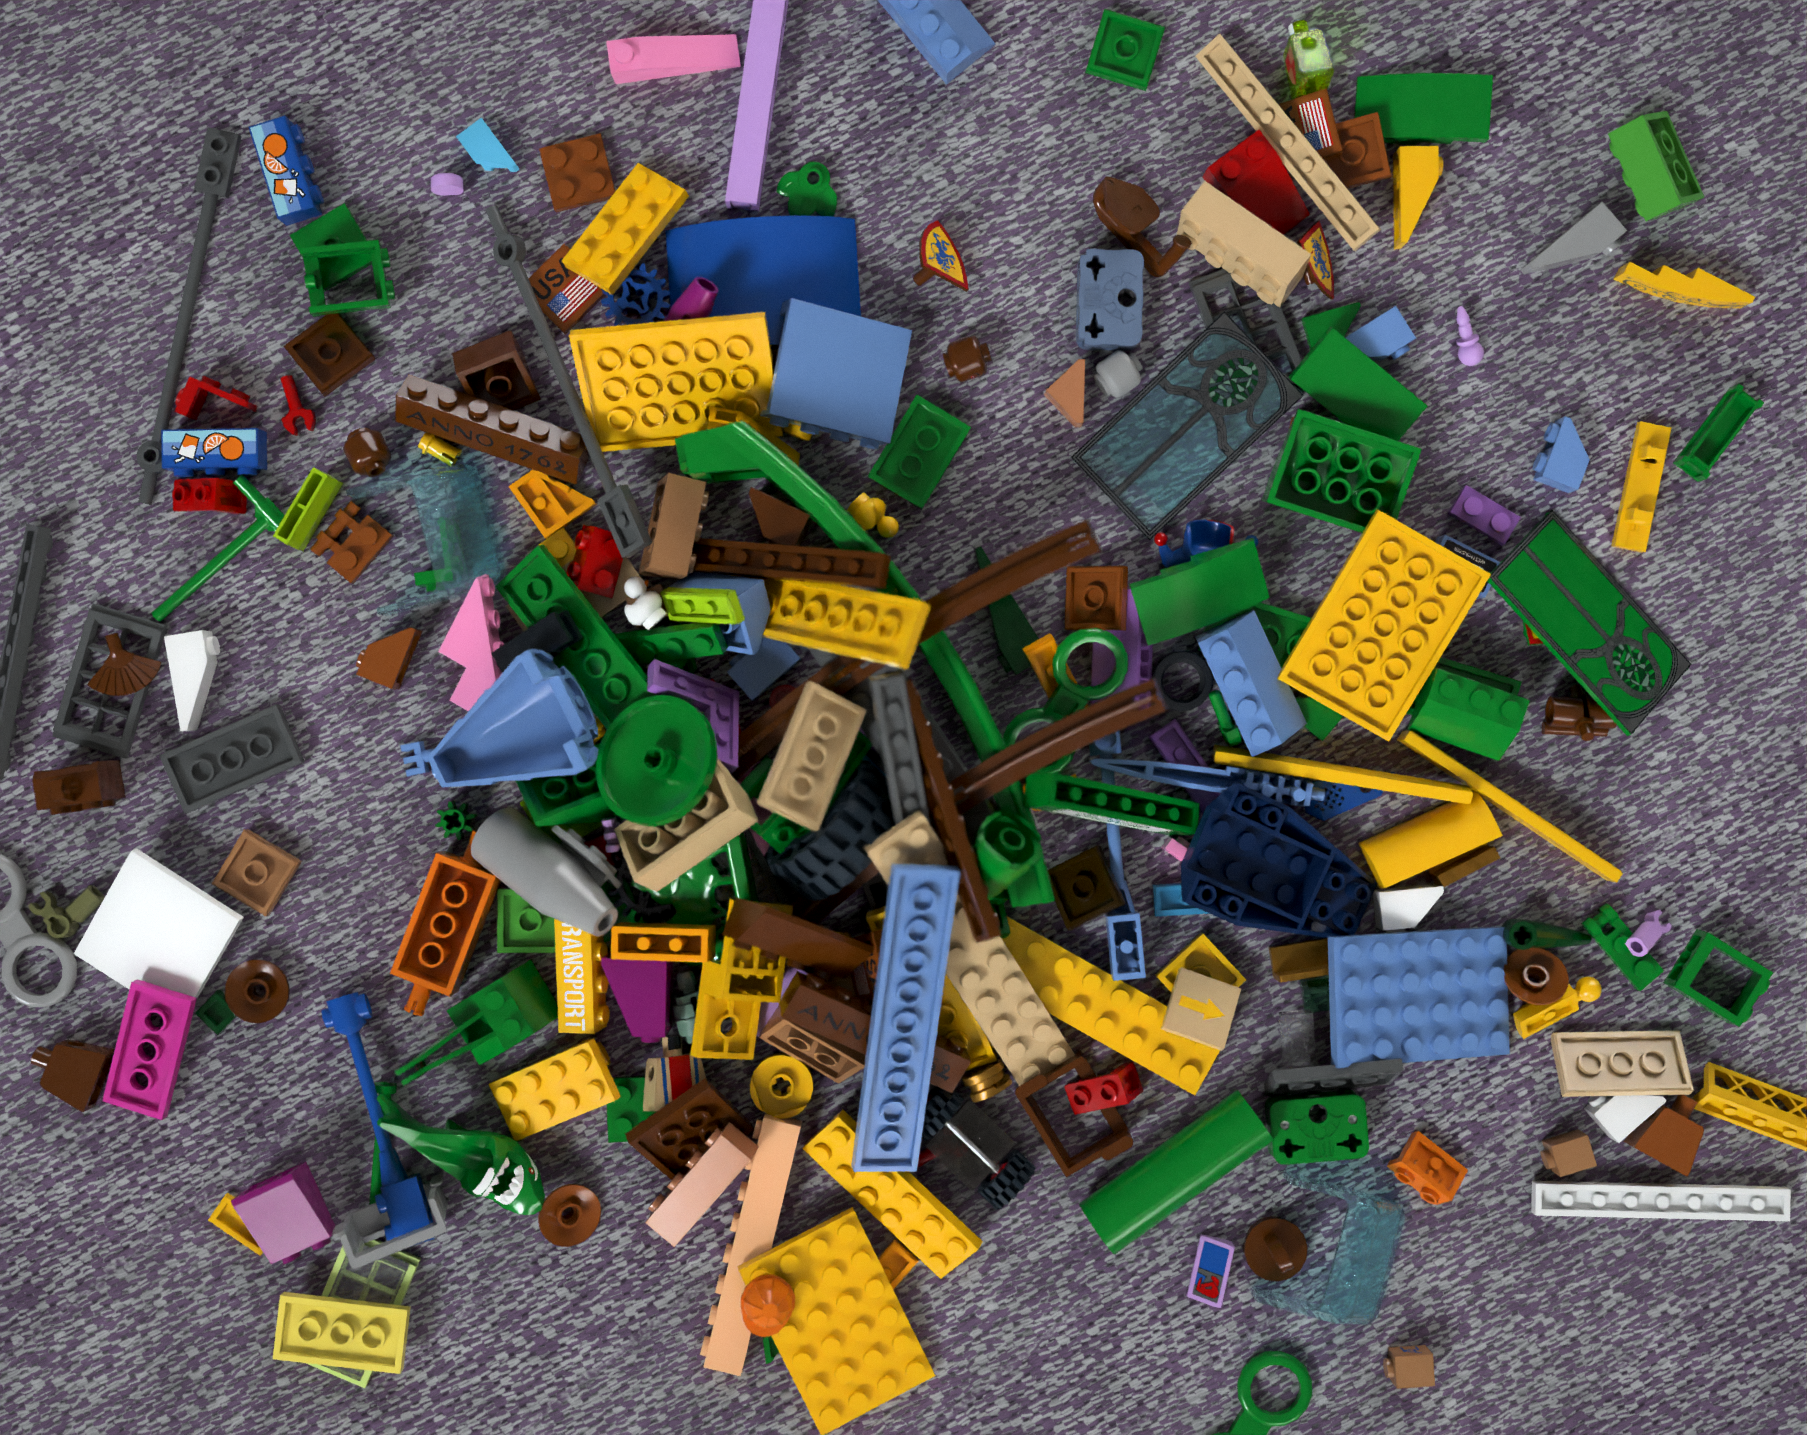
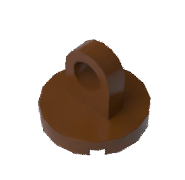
M1269 1216L1259 1219L1249 1228L1243 1243V1253L1247 1264L1256 1275L1265 1280L1279 1282L1292 1278L1301 1270L1307 1258L1308 1247L1304 1234L1295 1223L1278 1216Z

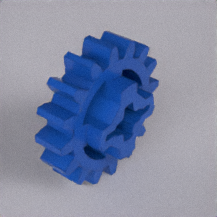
M643 263L639 270H634L633 268L621 284L623 293L622 297L617 299V302H614L615 293L611 295L601 289L602 293L608 296V298L601 300V304L604 307H610L605 313L607 319L616 317L614 326L651 323L655 319L661 322L664 321L665 317L661 310H669L670 304L664 302L663 299L670 297V291L662 290L666 285L665 278L656 280L658 274L656 269L647 273L646 265ZM632 278L643 279L647 282L645 284L633 282ZM629 288L632 290V292H635L637 296L642 295L641 301L643 310L639 305L636 304V302H630L631 298ZM657 295V304L651 313L648 307L649 301ZM633 313L639 315L640 319H631L624 315Z

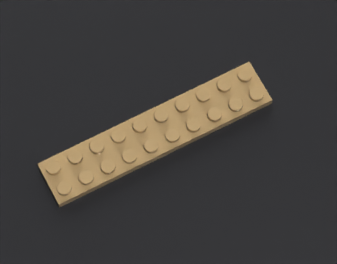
M920 810L878 837L871 845L868 844L864 847L888 886L892 864L949 866L942 843ZM957 891L946 975L1020 1086L1039 1074L1045 1075L1075 1054L1002 938L999 936L991 940L975 942Z

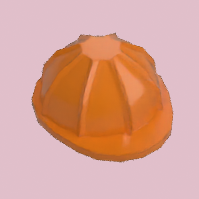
M761 1275L752 1279L741 1295V1312L745 1326L752 1334L760 1337H769L778 1333L791 1317L795 1307V1294L791 1285L784 1278L776 1275Z

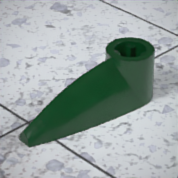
M1514 918L1505 921L1501 926L1504 927L1503 936L1507 945L1520 950L1572 947L1590 944L1591 936L1543 922ZM1523 930V937L1514 938L1515 931Z

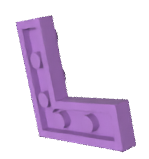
M654 659L648 666L647 691L656 695L678 697L704 712L716 737L717 758L732 774L738 768L739 691Z

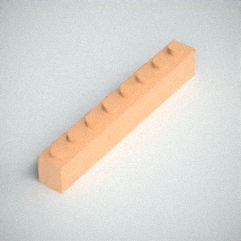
M765 1113L763 1120H756L752 1138L758 1139L757 1145L759 1147L751 1161L745 1166V1169L751 1170L748 1182L742 1181L737 1200L743 1201L741 1213L734 1212L730 1231L736 1232L733 1244L727 1243L722 1261L728 1263L726 1275L719 1274L715 1293L721 1294L718 1306L712 1305L708 1324L713 1325L711 1337H704L700 1355L706 1356L704 1368L741 1376L751 1332L746 1328L742 1317L741 1295L746 1285L737 1266L772 1249L802 1124L801 1120L792 1118L778 1119Z

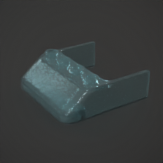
M460 464L423 469L346 490L347 496L356 500L411 486L437 586L431 594L378 607L377 612L379 615L390 616L466 596L475 578L484 574L489 575V578L493 579L495 586L506 576V568L480 472L473 466Z
M1284 1170L1282 1176L1291 1185L1346 1200L1348 1205L1321 1304L1252 1286V1295L1259 1303L1336 1324L1365 1325L1372 1323L1380 1312L1405 1220L1403 1208L1396 1201Z

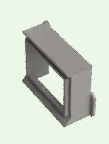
M443 1173L437 1174L430 1181L423 1183L431 1214L435 1217L436 1222L363 1251L365 1243L385 1235L384 1226L390 1225L387 1212L380 1214L376 1203L346 1214L344 1222L334 1227L332 1236L333 1238L339 1236L352 1270L447 1232L445 1216L449 1205L441 1186L444 1179Z

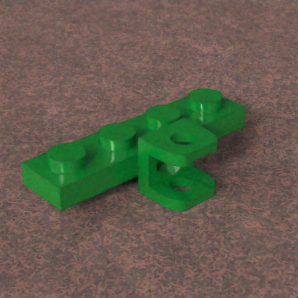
M690 623L652 628L649 631L645 629L615 633V636L638 665L649 664L656 659L693 674L697 669L694 658L721 655L728 648L717 623Z

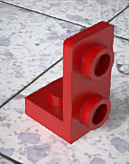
M221 478L176 479L172 492L173 510L177 512L216 511L246 514L247 497L233 483L234 480Z
M1133 1061L1121 1064L1110 1074L1070 1082L1064 1086L1075 1115L1129 1104L1144 1091Z

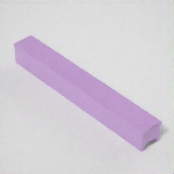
M753 0L725 197L727 209L737 208L759 211L789 0Z

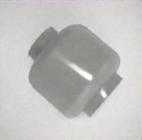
M1117 350L1096 365V374L1093 377L1097 386L1106 397L1111 395L1115 398H1120L1140 384L1141 376L1139 371L1143 367L1133 353L1128 356L1125 352Z

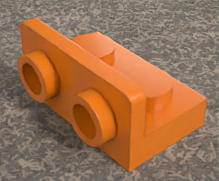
M1419 1131L1411 1133L1399 1157L1390 1160L1387 1165L1395 1173L1394 1175L1399 1181L1411 1185L1420 1193L1419 1195L1423 1200L1436 1205L1453 1200L1468 1171L1467 1168Z

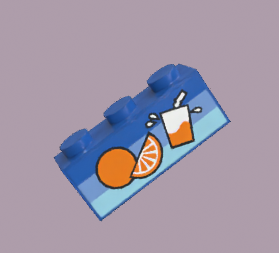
M284 115L248 127L277 219L288 226L322 215L320 204L324 203V199L318 185H313L310 174L314 173V167L309 156L303 154L300 144L305 143L299 125H294Z
M259 428L161 430L162 468L174 472L175 477H194V471H205V475L210 477L226 476V471H237L239 476H257V470H267V432Z

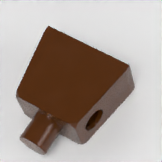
M67 1039L57 1043L53 1051L42 1046L37 1047L31 1057V1064L45 1069L40 1080V1086L77 1110L84 1112L95 1107L109 1073L115 1050Z

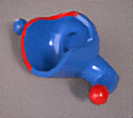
M1194 520L1186 524L1183 545L1177 550L1172 551L1168 547V537L1163 532H1159L1154 536V542L1158 545L1162 564L1165 568L1191 561L1190 556L1233 544L1234 527L1216 520ZM1248 535L1245 540L1253 538L1255 545H1258V538L1255 535Z

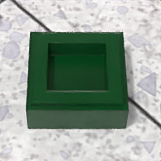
M220 989L195 1012L217 1035L221 1034L237 1017L228 1007L225 994Z

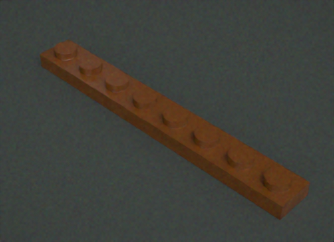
M700 538L698 542L694 541L692 554H696L693 572L885 589L891 561V556L886 553Z
M910 679L906 681L926 803L939 840L943 845L948 865L957 866L960 870L957 891L975 942L991 940L1001 936L999 918L991 908L987 884L980 877L976 865V853L969 845L965 834V821L958 814L954 803V790L951 784L947 782L943 771L942 756L935 749L931 725L925 719L920 706L921 696Z

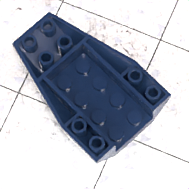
M1234 782L1206 807L1181 863L1182 902L1237 926L1324 938L1355 935L1377 886V882L1293 809L1237 782Z

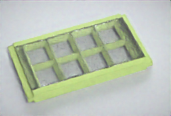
M377 1239L364 1244L363 1251L383 1242ZM342 1246L321 1296L402 1305L421 1258L401 1250L352 1270ZM306 1363L363 1388L367 1387L373 1373L370 1370Z

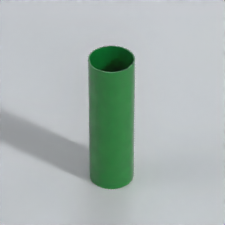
M1235 1090L1081 1201L1079 1205L1097 1234L1115 1255L1270 1144L1274 1139L1241 1093Z

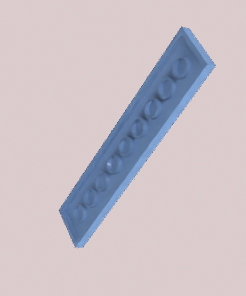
M891 865L851 1162L854 1172L917 1171L960 870L957 866Z

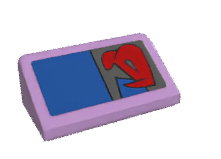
M1203 1234L1200 1235L1187 1297L1213 1307L1221 1308L1235 1249L1232 1241Z

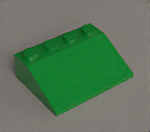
M1297 409L1271 471L1261 501L1363 533L1376 510H1380L1397 520L1422 449Z

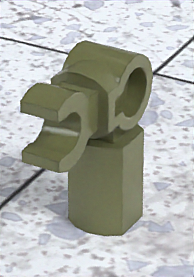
M89 885L64 910L63 907L57 906L56 897L51 892L43 891L40 895L45 900L44 908H41L37 903H30L28 907L33 914L42 915L44 918L43 922L47 925V931L52 937L66 938L76 934L79 928L78 922H84L102 904L105 896L95 886Z

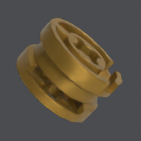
M1001 1058L979 1068L976 1067L962 1077L965 1087L969 1086L971 1090L970 1097L973 1102L988 1099L1012 1084L1009 1074H1005L1003 1071L1005 1066Z

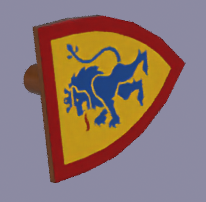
M938 220L929 224L920 237L919 256L922 269L913 275L914 282L921 286L934 275H937L967 292L969 290L967 275L958 250Z
M1318 220L1297 241V244L1311 254L1303 275L1306 285L1315 283L1322 293L1332 300L1334 299L1332 263L1326 238Z

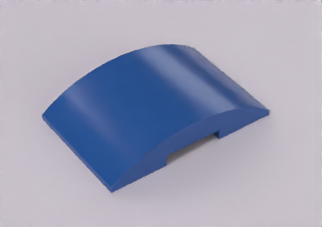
M764 216L711 221L666 230L670 309L696 277L708 279L718 288V294L709 317L765 312L771 350L779 349L785 316L780 315L782 302L790 298L861 316L855 219L830 216Z

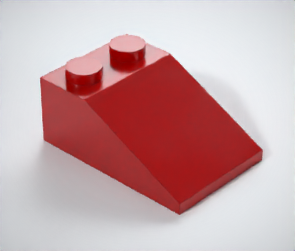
M1260 129L1211 164L1203 175V179L1283 235L1310 215L1279 155Z

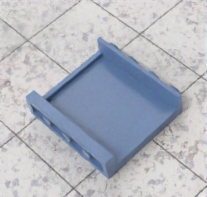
M794 298L782 302L780 315L785 316L767 410L761 411L760 416L770 418L769 423L775 426L788 427L789 423L799 425L800 431L808 434L818 435L819 431L831 433L830 438L837 441L849 442V438L860 440V446L870 449H878L879 445L889 444L891 442L912 330Z

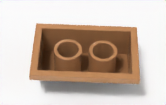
M672 473L666 474L658 481L647 530L652 544L643 549L638 574L681 580L687 576V573L693 572L696 561V554H692L694 541H699L702 532V523L698 522L700 510L705 511L709 498V492L705 491L706 482Z
M779 1006L758 1037L838 1084L862 1070L865 1066V1054L781 1018Z

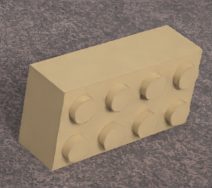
M1206 181L1203 182L1181 211L1177 235H1184L1191 240L1192 245L1188 249H1196L1205 255V259L1216 268L1222 267L1231 273V277L1238 284L1251 287L1265 303H1274L1280 308L1303 278L1311 254Z

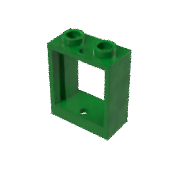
M1696 929L1663 983L1725 1022L1740 1027L1742 1023L1751 1017L1753 1005L1757 998L1767 991L1770 985L1769 979L1773 972L1709 932ZM1713 948L1753 972L1730 1011L1689 987Z

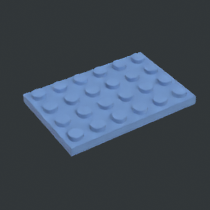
M1477 927L1328 937L1331 1065H1335L1336 1068H1346L1352 1063L1402 1059V1063L1510 1054L1508 987L1505 983V972L1503 970L1504 964L1507 965V943L1503 936L1504 927Z

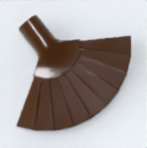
M118 633L105 636L110 655L87 685L93 690L107 695H129L143 689L155 678L160 670L162 661L126 651L122 647Z

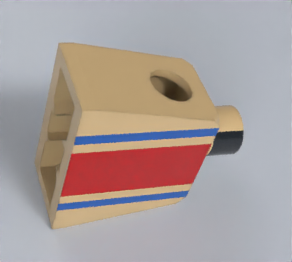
M681 1036L662 1038L663 1057L647 1059L643 1111H659L667 1103L673 1101L693 1085L706 1078L701 1058H695L690 1054H683Z

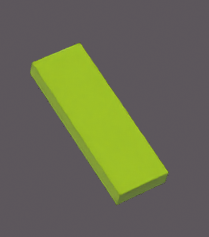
M668 587L660 592L670 621L738 625L745 620L736 590Z

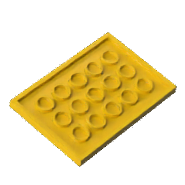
M765 312L570 331L569 338L585 412L602 452L676 445L674 438L681 437L684 434L707 430L711 406L743 412L775 436H783V427L772 425L769 423L770 418L760 416L761 411L767 410L774 375Z
M1376 510L1281 668L1277 679L1389 742L1491 574L1380 510Z
M853 1207L737 1266L746 1286L752 1279L761 1275H776L784 1278L793 1289L795 1307L792 1315L785 1326L771 1337L821 1435L831 1432L935 1376Z

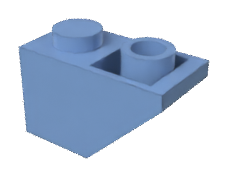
M1564 416L1556 420L1555 423L1551 422L1544 434V440L1547 441L1543 453L1540 452L1537 455L1532 469L1536 471L1533 480L1570 493L1579 489L1590 459L1571 418Z

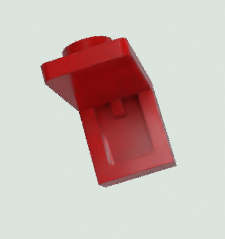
M204 375L201 381L189 376L185 388L178 392L175 400L177 405L175 412L195 421L209 392L256 412L258 406L249 402L250 395L232 388L230 393L220 390L222 383Z

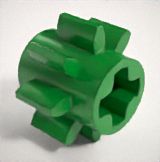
M455 801L448 802L449 810L439 809L437 811L442 817L441 822L435 824V827H442L446 831L444 838H449L453 833H456V838L461 840L464 839V830L470 832L475 830L474 826L470 825L471 819L477 817V814H469L467 811L469 803H463L460 808H457ZM459 814L458 820L462 824L453 827L454 821L450 816Z

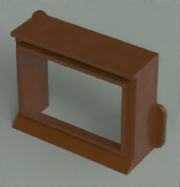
M1081 1050L1045 1075L1039 1074L1018 1086L1015 1090L1016 1097L1066 1177L1100 1157L1105 1160H1111L1133 1146V1139L1129 1128L1116 1107L1101 1109L1100 1111L1113 1132L1070 1158L1034 1099L1033 1093L1074 1068L1082 1080L1097 1077Z

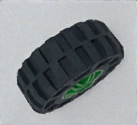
M862 760L826 811L819 831H812L804 827L781 854L769 845L767 861L772 873L800 897L812 901L826 899L829 895L839 892L846 884L851 883L872 862L864 847L868 844L871 845L878 837L895 826L886 776L869 761Z

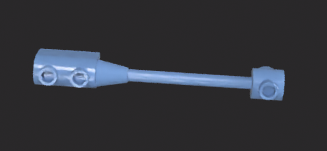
M1120 730L1090 743V756L1100 755V759H1113L1112 754L1122 753ZM1101 768L1102 783L1115 785L1114 771ZM1106 823L1110 869L1126 902L1125 905L1105 914L1111 977L1113 981L1146 978L1140 913L1135 911L1127 882L1124 880L1120 829L1118 825Z

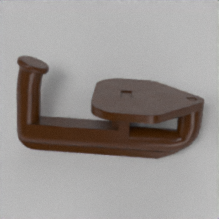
M1107 176L1095 189L1093 203L1099 219L1127 249L1137 250L1142 254L1144 268L1155 277L1165 275L1183 256L1186 249L1192 245L1188 237L1176 235L1173 238V245L1162 256L1142 235L1141 232L1158 219L1160 210L1156 202L1140 186Z

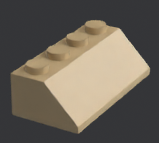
M717 758L715 773L708 790L700 802L686 815L674 822L660 826H642L626 820L616 827L614 831L634 882L658 892L759 820L748 794Z

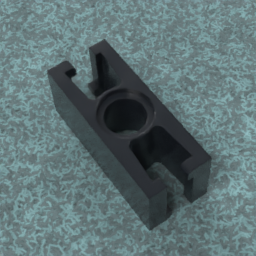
M564 610L559 614L558 612H552L491 654L503 673L517 655H521L528 649L545 651L554 658L583 639V636L568 610Z

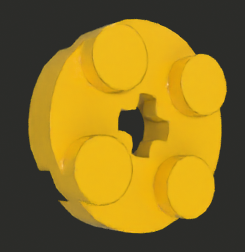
M777 1053L764 1058L754 1069L750 1082V1094L756 1107L762 1112L764 1111L778 1119L790 1118L802 1112L810 1101L814 1088V1080L809 1067L786 1053ZM782 1077L784 1081L790 1082L791 1085L787 1087L786 1094H782L780 1090H774L773 1085L777 1084V1078Z

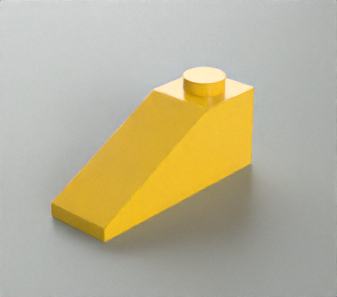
M1400 146L1393 154L1394 249H1401L1408 242L1439 176L1442 175L1443 157L1439 156V146Z

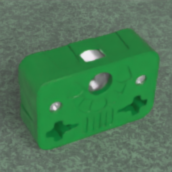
M1353 1090L1274 1095L1265 1102L1267 1130L1274 1139V1141L1268 1144V1150L1280 1164L1289 1165L1360 1159L1366 1156L1369 1151L1366 1104L1363 1098ZM1314 1105H1318L1321 1108V1111L1317 1112L1316 1117L1309 1113V1110H1312ZM1349 1134H1352L1355 1140H1351L1350 1146H1347L1343 1141L1348 1140ZM1288 1139L1292 1145H1288L1287 1151L1284 1152L1280 1146L1285 1145V1140Z

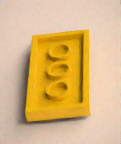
M637 163L565 255L562 263L566 268L613 295L688 199V193L684 188Z
M594 1038L498 1078L488 1084L515 1141L599 1108L621 1097Z

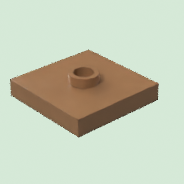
M244 829L213 880L212 885L262 915L270 916L302 861L253 831Z

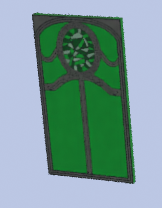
M1553 510L1547 512L1539 523L1495 569L1489 572L1491 576L1487 581L1627 736L1635 732L1637 727L1691 665L1685 656Z

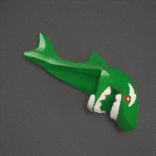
M380 1094L377 1097L379 1104L386 1114L385 1117L378 1119V1126L406 1141L435 1165L459 1180L462 1188L467 1193L476 1198L482 1196L491 1199L502 1208L521 1215H533L541 1211L545 1194L539 1170L527 1151L517 1141L495 1132L466 1130L450 1119L446 1121V1129L429 1127L415 1120L386 1095Z

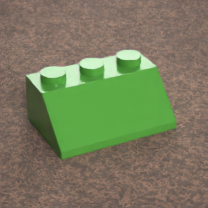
M1667 111L1641 115L1608 133L1611 140L1609 143L1610 150L1613 156L1619 159L1621 163L1623 180L1632 189L1636 198L1634 202L1638 214L1644 217L1645 221L1657 219L1705 198Z

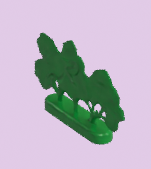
M745 831L658 892L634 882V880L631 883L632 886L642 892H650L651 898L660 905L672 904L675 906L677 913L666 924L711 925L715 919L725 917L726 920H721V924L724 926L716 931V957L714 959L718 960L722 958L724 940H719L718 936L723 933L726 926L728 910H725L716 903L714 897L715 889L719 885L733 884L735 897L759 902ZM721 852H727L731 876H720L718 870L712 864V858ZM717 908L721 913L714 914L711 909ZM684 962L690 967L703 964V962Z

